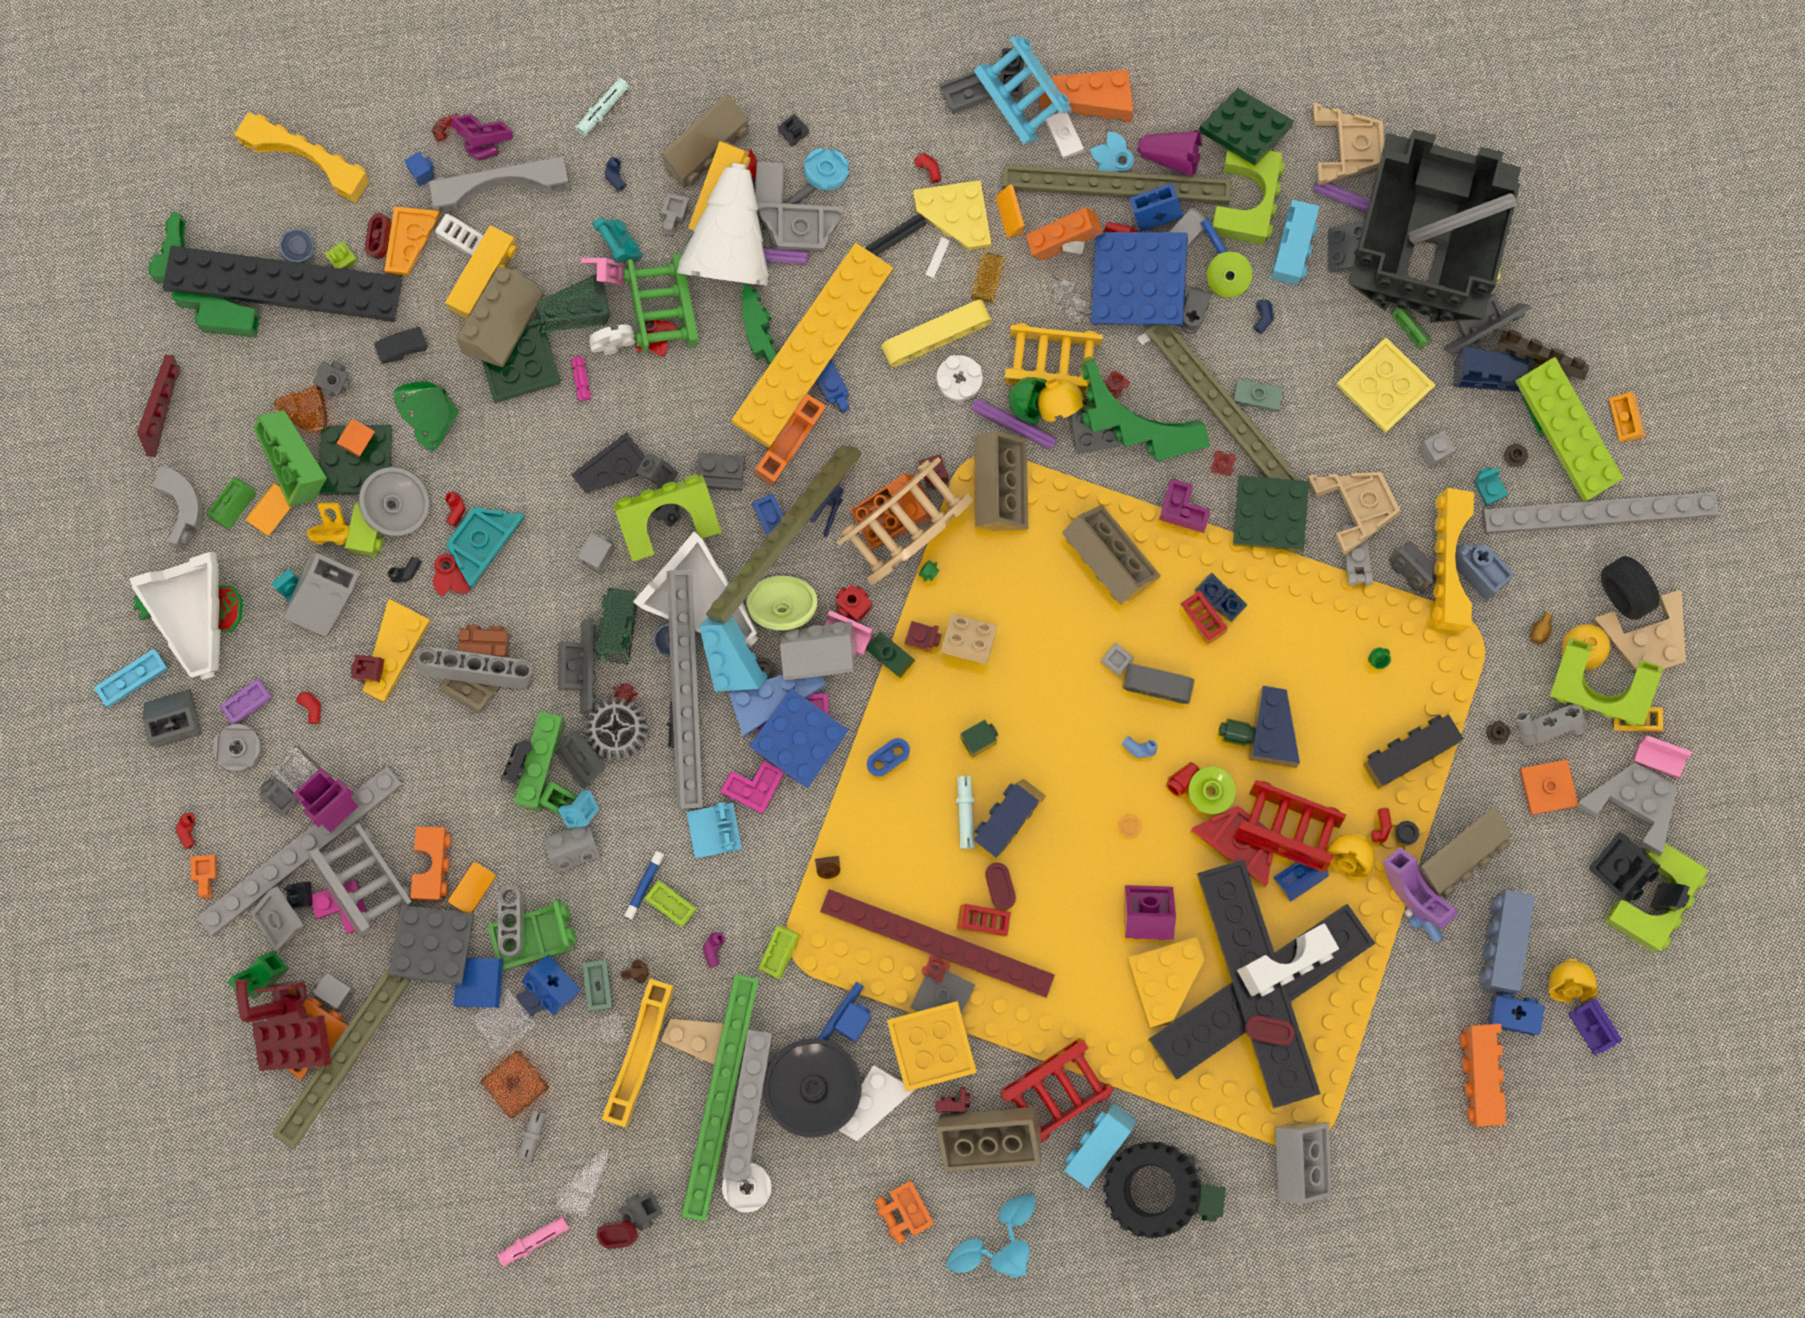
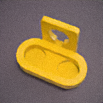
M320 502L318 508L323 524L308 529L306 532L308 539L316 545L324 544L327 541H332L335 545L345 544L349 535V526L345 524L339 503ZM327 508L335 511L337 516L335 522L327 515Z

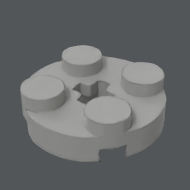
M242 724L229 725L215 737L212 746L213 756L226 770L243 772L257 765L262 753V743L259 735L248 726ZM237 742H240V745L243 746V750L239 754H236L231 749L232 746H236Z

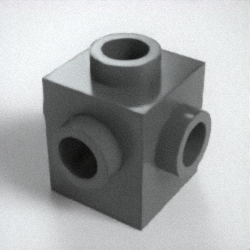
M323 361L312 384L322 387L321 392L333 397L334 394L339 395L341 391L346 392L351 379L347 378L349 372L344 371L345 366L334 361L331 365ZM330 375L336 377V383L330 381Z
M652 1191L641 1197L639 1194L631 1196L625 1200L627 1205L619 1209L622 1220L630 1221L640 1231L654 1225L652 1220L663 1214Z

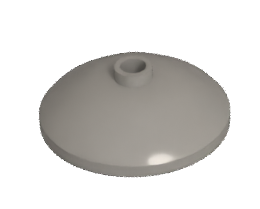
M395 467L380 469L365 480L359 492V509L364 520L372 529L383 535L392 537L408 535L418 529L427 517L429 510L427 490L420 479L407 470ZM391 502L394 505V509H389L387 503Z

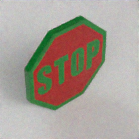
M219 586L218 628L221 632L232 633L242 620L243 599L235 586Z

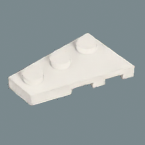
M873 1065L862 1083L861 1100L857 1111L852 1119L838 1131L858 1141L915 1090L906 1091L903 1082Z

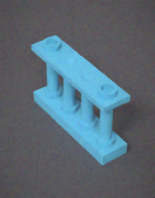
M1013 36L1010 38V41L1015 47L993 66L982 64L973 71L1022 143L1030 144L1039 138L1036 134L1038 126L1056 111L1063 114L1070 113L1072 109L1069 106V99L1066 95L1060 93L1031 50L1030 42L1025 37ZM1021 55L1027 66L1009 82L1002 84L998 78V73ZM1033 73L1040 85L1021 101L1015 102L1010 96L1011 91ZM1046 92L1053 103L1033 120L1027 121L1023 115V110Z

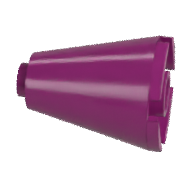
M1192 130L1146 134L1143 139H1139L1137 151L1141 152L1142 158L1184 175L1193 176L1197 171L1201 154L1198 152L1199 146H1202L1201 131Z

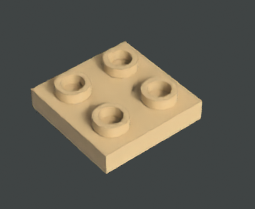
M952 614L941 653L987 665L997 625Z

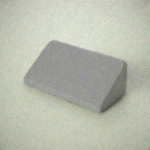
M757 162L755 188L757 202L783 203L784 163Z

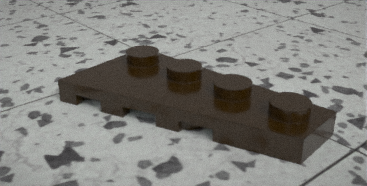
M1503 329L1500 335L1498 351L1505 353L1506 349L1512 350L1515 353V357L1525 359L1528 356L1532 357L1538 365L1556 357L1565 374L1585 380L1589 372V365H1586V361L1583 359L1567 357L1563 351L1557 348H1546L1542 342L1536 339L1527 340L1515 330L1506 331Z

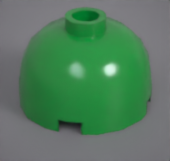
M1025 377L1017 381L1009 391L1008 400L1011 412L1019 420L1031 424L1039 423L1037 420L1040 417L1042 418L1038 408V395L1045 387L1046 379Z

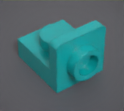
M1499 467L1482 469L1473 481L1485 506L1508 496L1498 475L1500 472Z
M288 569L271 584L289 602L299 577L292 570Z

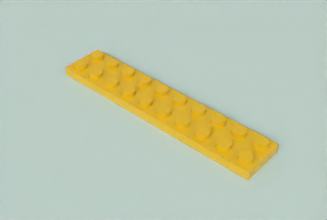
M855 242L734 415L731 423L770 448L888 278L893 267Z

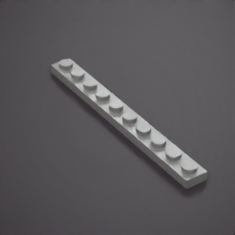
M1716 492L1484 509L1482 514L1485 534L1716 517L1719 515Z
M692 570L667 571L677 809L703 808Z
M388 766L354 792L351 798L359 807L331 833L322 824L319 827L315 824L312 825L200 914L197 919L210 936L214 937L262 899L270 889L277 887L306 864L311 851L318 848L321 852L400 789L403 784Z

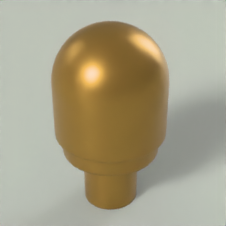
M1544 612L1541 621L1537 620L1530 631V639L1534 644L1542 645L1547 642L1552 631V626L1549 624L1553 615Z

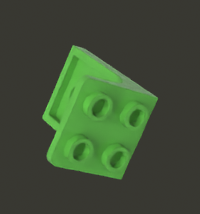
M555 899L552 900L553 904L524 914V951L518 957H508L499 950L498 921L487 924L496 958L503 959V971L542 960L547 955L553 957L575 950L574 944L577 943L574 929H571V926L569 927L568 920H571V915L565 903ZM516 917L507 918L506 926L508 928L515 926ZM514 939L506 944L508 952L514 951L517 946Z

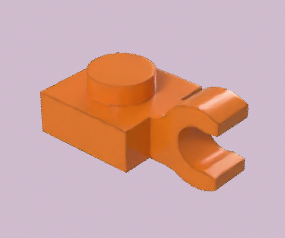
M217 856L190 857L191 881L198 882V896H202V899L212 898L210 880H217Z

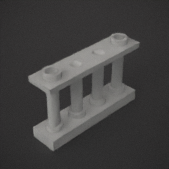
M357 824L354 828V835L356 837L327 854H321L319 849L316 848L309 853L308 861L359 937L362 938L369 933L371 920L400 903L411 906L412 901L409 890L405 886L402 888L371 842L373 838L366 828L362 829L360 824ZM363 846L369 855L368 857L341 873L333 872L330 867L332 865L331 862L356 847ZM375 864L382 876L353 893H347L343 887L344 882ZM389 885L395 894L393 897L366 913L359 911L356 906L358 904L357 901L382 886Z

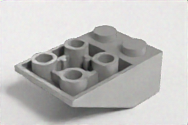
M319 553L310 554L282 618L326 637L349 598L360 572Z

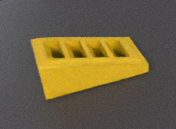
M1650 707L1645 720V726L1639 724L1634 726L1628 723L1621 725V719L1615 717L1614 731L1663 733V707ZM1650 714H1655V726H1650Z

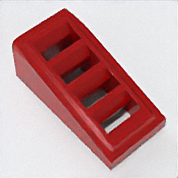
M1198 591L1180 604L1207 645L1227 632V626L1201 591ZM1198 601L1202 603L1194 610L1190 609V607ZM1206 609L1207 612L1199 618L1196 617V614ZM1211 617L1212 621L1203 626L1202 622ZM1216 625L1218 628L1209 634L1207 630Z
M963 904L959 909L957 929L1008 936L1011 912ZM972 912L970 924H968V914ZM978 913L981 914L980 926L976 925ZM988 915H991L990 928L986 927ZM997 916L1001 917L1000 929H996Z

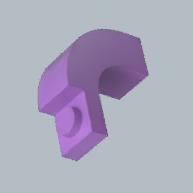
M1399 848L1383 861L1386 876L1394 891L1408 909L1425 923L1428 920L1441 930L1458 916L1457 909L1439 897L1424 881L1416 858L1402 848Z

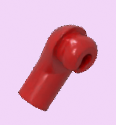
M449 492L445 496V501L448 503L451 513L445 522L456 528L465 512V505L458 493Z

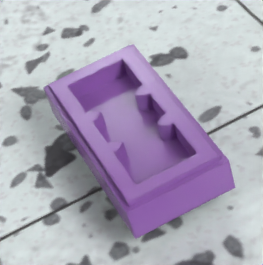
M257 678L219 707L233 725L243 721L273 697L261 680Z

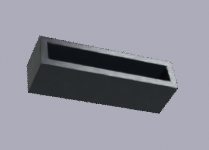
M1449 714L1443 718L1441 715L1428 721L1429 726L1421 729L1418 726L1407 733L1409 737L1401 741L1400 738H1397L1387 744L1389 749L1382 753L1378 749L1367 756L1368 761L1363 765L1378 789L1457 745L1464 739Z

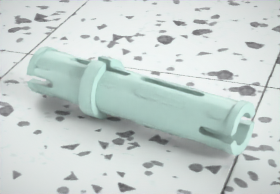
M618 78L596 105L587 110L588 114L575 126L576 130L586 137L597 123L603 121V116L629 89V85L622 78Z
M965 776L957 777L958 798H956V804H958L960 849H975L972 806L975 803V798H972L971 776H966V778Z

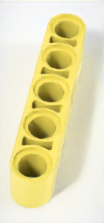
M976 300L885 341L881 348L890 366L897 367L988 326L992 319L983 301Z

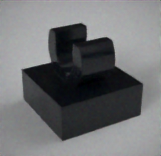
M795 113L777 127L778 132L791 146H794L809 134V129Z
M311 882L289 884L284 887V891L287 892V901L292 909L312 906Z

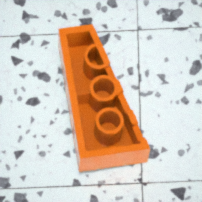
M1128 69L1050 76L1060 93H1063L1069 99L1071 112L1080 113L1081 116L1088 117L1090 115L1101 116L1103 119L1112 120V118L1122 119L1123 122L1131 123L1133 104ZM1046 92L1038 97L1039 110H1045L1053 103Z
M1501 1024L1469 1026L1463 1028L1462 1033L1459 1034V1044L1461 1048H1464L1465 1057L1461 1060L1462 1071L1467 1076V1082L1464 1083V1093L1466 1097H1469L1470 1105L1466 1111L1467 1120L1471 1122L1472 1127L1506 1125L1505 1092L1499 1088V1085H1503L1504 1070L1501 1065H1498V1060L1503 1055L1502 1044H1499L1497 1040V1033H1502Z

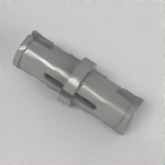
M531 1110L527 1129L523 1130L522 1133L524 1138L517 1155L518 1158L524 1159L526 1150H528L526 1160H533L537 1141L541 1140L542 1137L540 1132L547 1113L540 1111L536 1121L538 1110Z

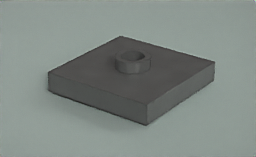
M931 964L910 1008L915 1011H921L958 1001L962 1014L975 984Z

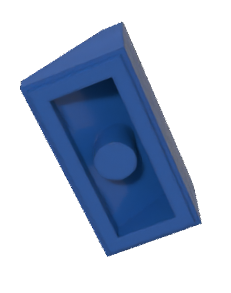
M1296 862L1276 875L1274 880L1288 900L1293 901L1326 879L1329 873L1328 869L1324 873Z

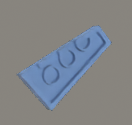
M782 674L765 680L759 689L728 692L743 738L750 735L758 727L764 726L791 688L807 699L826 687L823 676L784 681Z

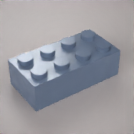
M1505 890L1497 894L1495 898H1492L1490 904V912H1493L1492 922H1488L1486 936H1489L1488 945L1484 946L1482 959L1486 960L1485 967L1481 969L1479 974V983L1482 984L1481 990L1511 995L1521 991L1535 895Z

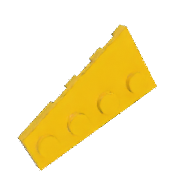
M388 599L372 655L373 657H380L385 660L380 683L365 681L364 693L384 703L386 702L431 623L428 618Z

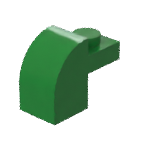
M273 950L258 957L247 970L233 975L228 980V983L236 992L235 980L249 981L247 985L248 997L255 998L263 992L255 993L254 989L273 985L289 968Z

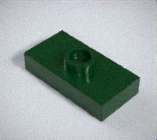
M881 631L865 649L899 678L915 662V659Z

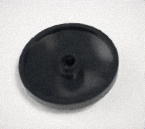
M818 1038L802 1039L784 1047L771 1061L764 1082V1097L772 1117L787 1131L808 1138L824 1137L843 1128L857 1111L862 1094L861 1076L852 1057L839 1045Z

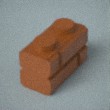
M467 625L466 628H460L458 651L509 658L510 634L507 630H504V627L490 626V629H481L479 625Z

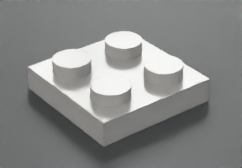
M278 887L270 889L250 913L275 952L284 949L304 926Z

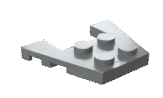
M1633 763L1581 799L1577 807L1596 818L1607 801L1610 800L1652 825L1641 846L1661 856L1666 842L1677 787L1637 763Z

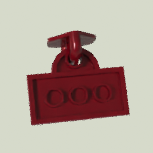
M305 979L254 989L255 993L272 991L273 1000L270 1003L249 1007L247 994L249 981H234L236 984V998L240 1019L245 1023L253 1022V1037L259 1071L319 1067L331 1064L324 1015L307 1016L303 1005L307 997ZM295 987L296 996L289 994L290 988Z

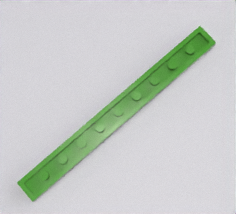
M738 974L733 976L682 1207L681 1217L706 1222L759 981L757 978Z

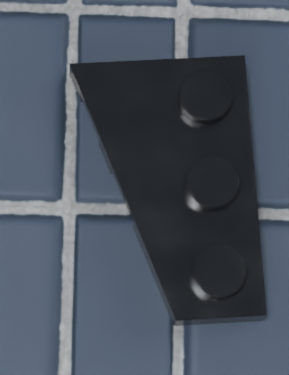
M626 432L573 472L571 476L587 494L639 476L636 471L645 455Z

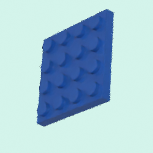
M1103 232V234L1097 236L1095 240L1091 324L1183 326L1188 233Z

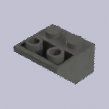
M190 689L144 703L143 724L148 743L158 748L202 735Z

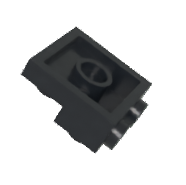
M1619 832L1589 869L1620 899L1631 902L1642 896L1644 892L1642 888L1647 882H1652L1658 877L1659 871L1657 870L1661 865L1645 850L1635 845L1625 834Z

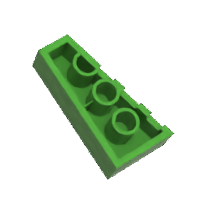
M285 410L258 416L253 428L288 506L314 501L327 478Z

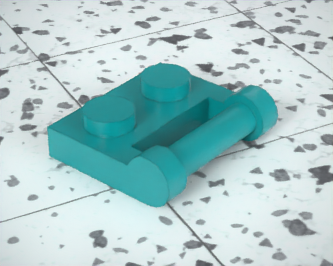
M600 217L593 221L592 226L596 231L600 232L611 249L612 257L616 262H627L629 259L637 262L643 257L638 244L632 239L626 225L621 220H605L603 217Z

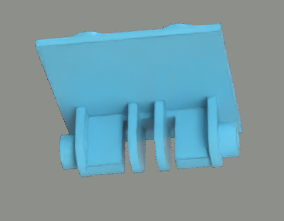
M723 802L716 804L714 807L686 812L695 859L742 849L733 803L726 804Z

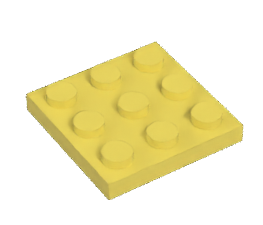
M1385 338L1349 371L1336 386L1386 434L1435 387V384L1393 343Z

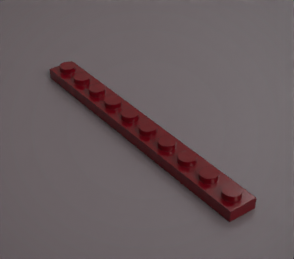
M830 889L820 910V913L1047 998L1055 976L1047 971Z

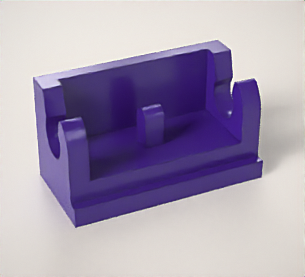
M1596 998L1587 1001L1568 1013L1594 1056L1623 1041Z

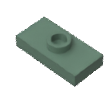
M1238 379L1233 400L1236 404L1278 412L1283 388Z

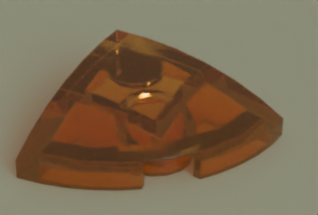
M317 385L298 393L287 394L273 401L277 411L285 410L292 423L301 426L300 429L318 431L328 428L323 392L320 391L321 387Z

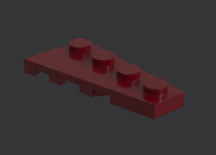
M165 354L137 430L146 455L156 457L175 381L180 374V367L172 355Z

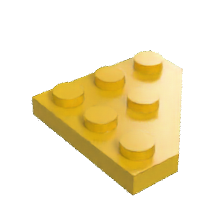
M1198 937L1127 958L1149 1028L1174 1021L1205 960Z

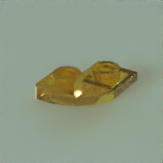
M983 251L972 291V299L994 303L1005 256Z

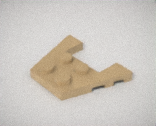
M1313 103L1314 126H1337L1340 162L1317 164L1318 185L1378 168L1384 146L1383 121L1358 114L1353 116L1341 113L1340 109L1333 108L1330 110L1323 108L1322 104Z
M1382 472L1352 473L1350 476H1338V474H1329L1325 477H1317V475L1308 476L1307 481H1309L1315 497L1336 490L1340 492L1356 527L1336 533L1335 539L1343 555L1348 554L1400 515L1401 510Z
M1681 589L1660 596V604L1667 620L1624 634L1615 611L1593 619L1595 625L1606 632L1610 643H1613L1620 651V655L1634 672H1636L1639 660L1663 666V670L1686 662Z

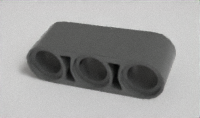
M1128 664L1122 688L1142 695L1189 704L1195 680L1175 673Z

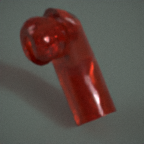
M457 113L440 118L432 129V135L435 136L436 141L446 139L445 131L447 128L452 127L451 117L458 116Z

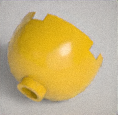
M1054 378L1045 383V387L1038 395L1039 412L1044 421L1053 422L1056 421L1055 416L1062 415L1063 418H1066L1083 407L1082 401L1085 402V398L1079 387L1072 381Z
M1593 624L1577 625L1570 629L1562 639V656L1564 655L1569 637L1593 644L1585 671H1593L1602 666L1607 660L1611 649L1610 639L1606 632Z
M1341 835L1333 840L1327 849V853L1333 855L1329 866L1336 872H1339L1340 869L1347 872L1346 877L1356 880L1366 879L1373 869L1375 861L1374 851L1362 835Z
M1566 959L1564 962L1556 965L1549 974L1548 993L1550 992V997L1556 1001L1573 1003L1571 998H1581V1002H1586L1598 994L1595 973L1588 965L1579 962L1577 959Z

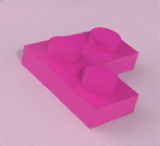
M765 761L762 762L753 781L731 771L721 790V794L764 814L785 772Z
M356 880L343 885L347 893H353L359 889ZM328 889L312 894V907L317 919L340 912L345 932L347 934L355 932V929ZM363 899L357 901L358 904L356 906L359 911L366 913Z

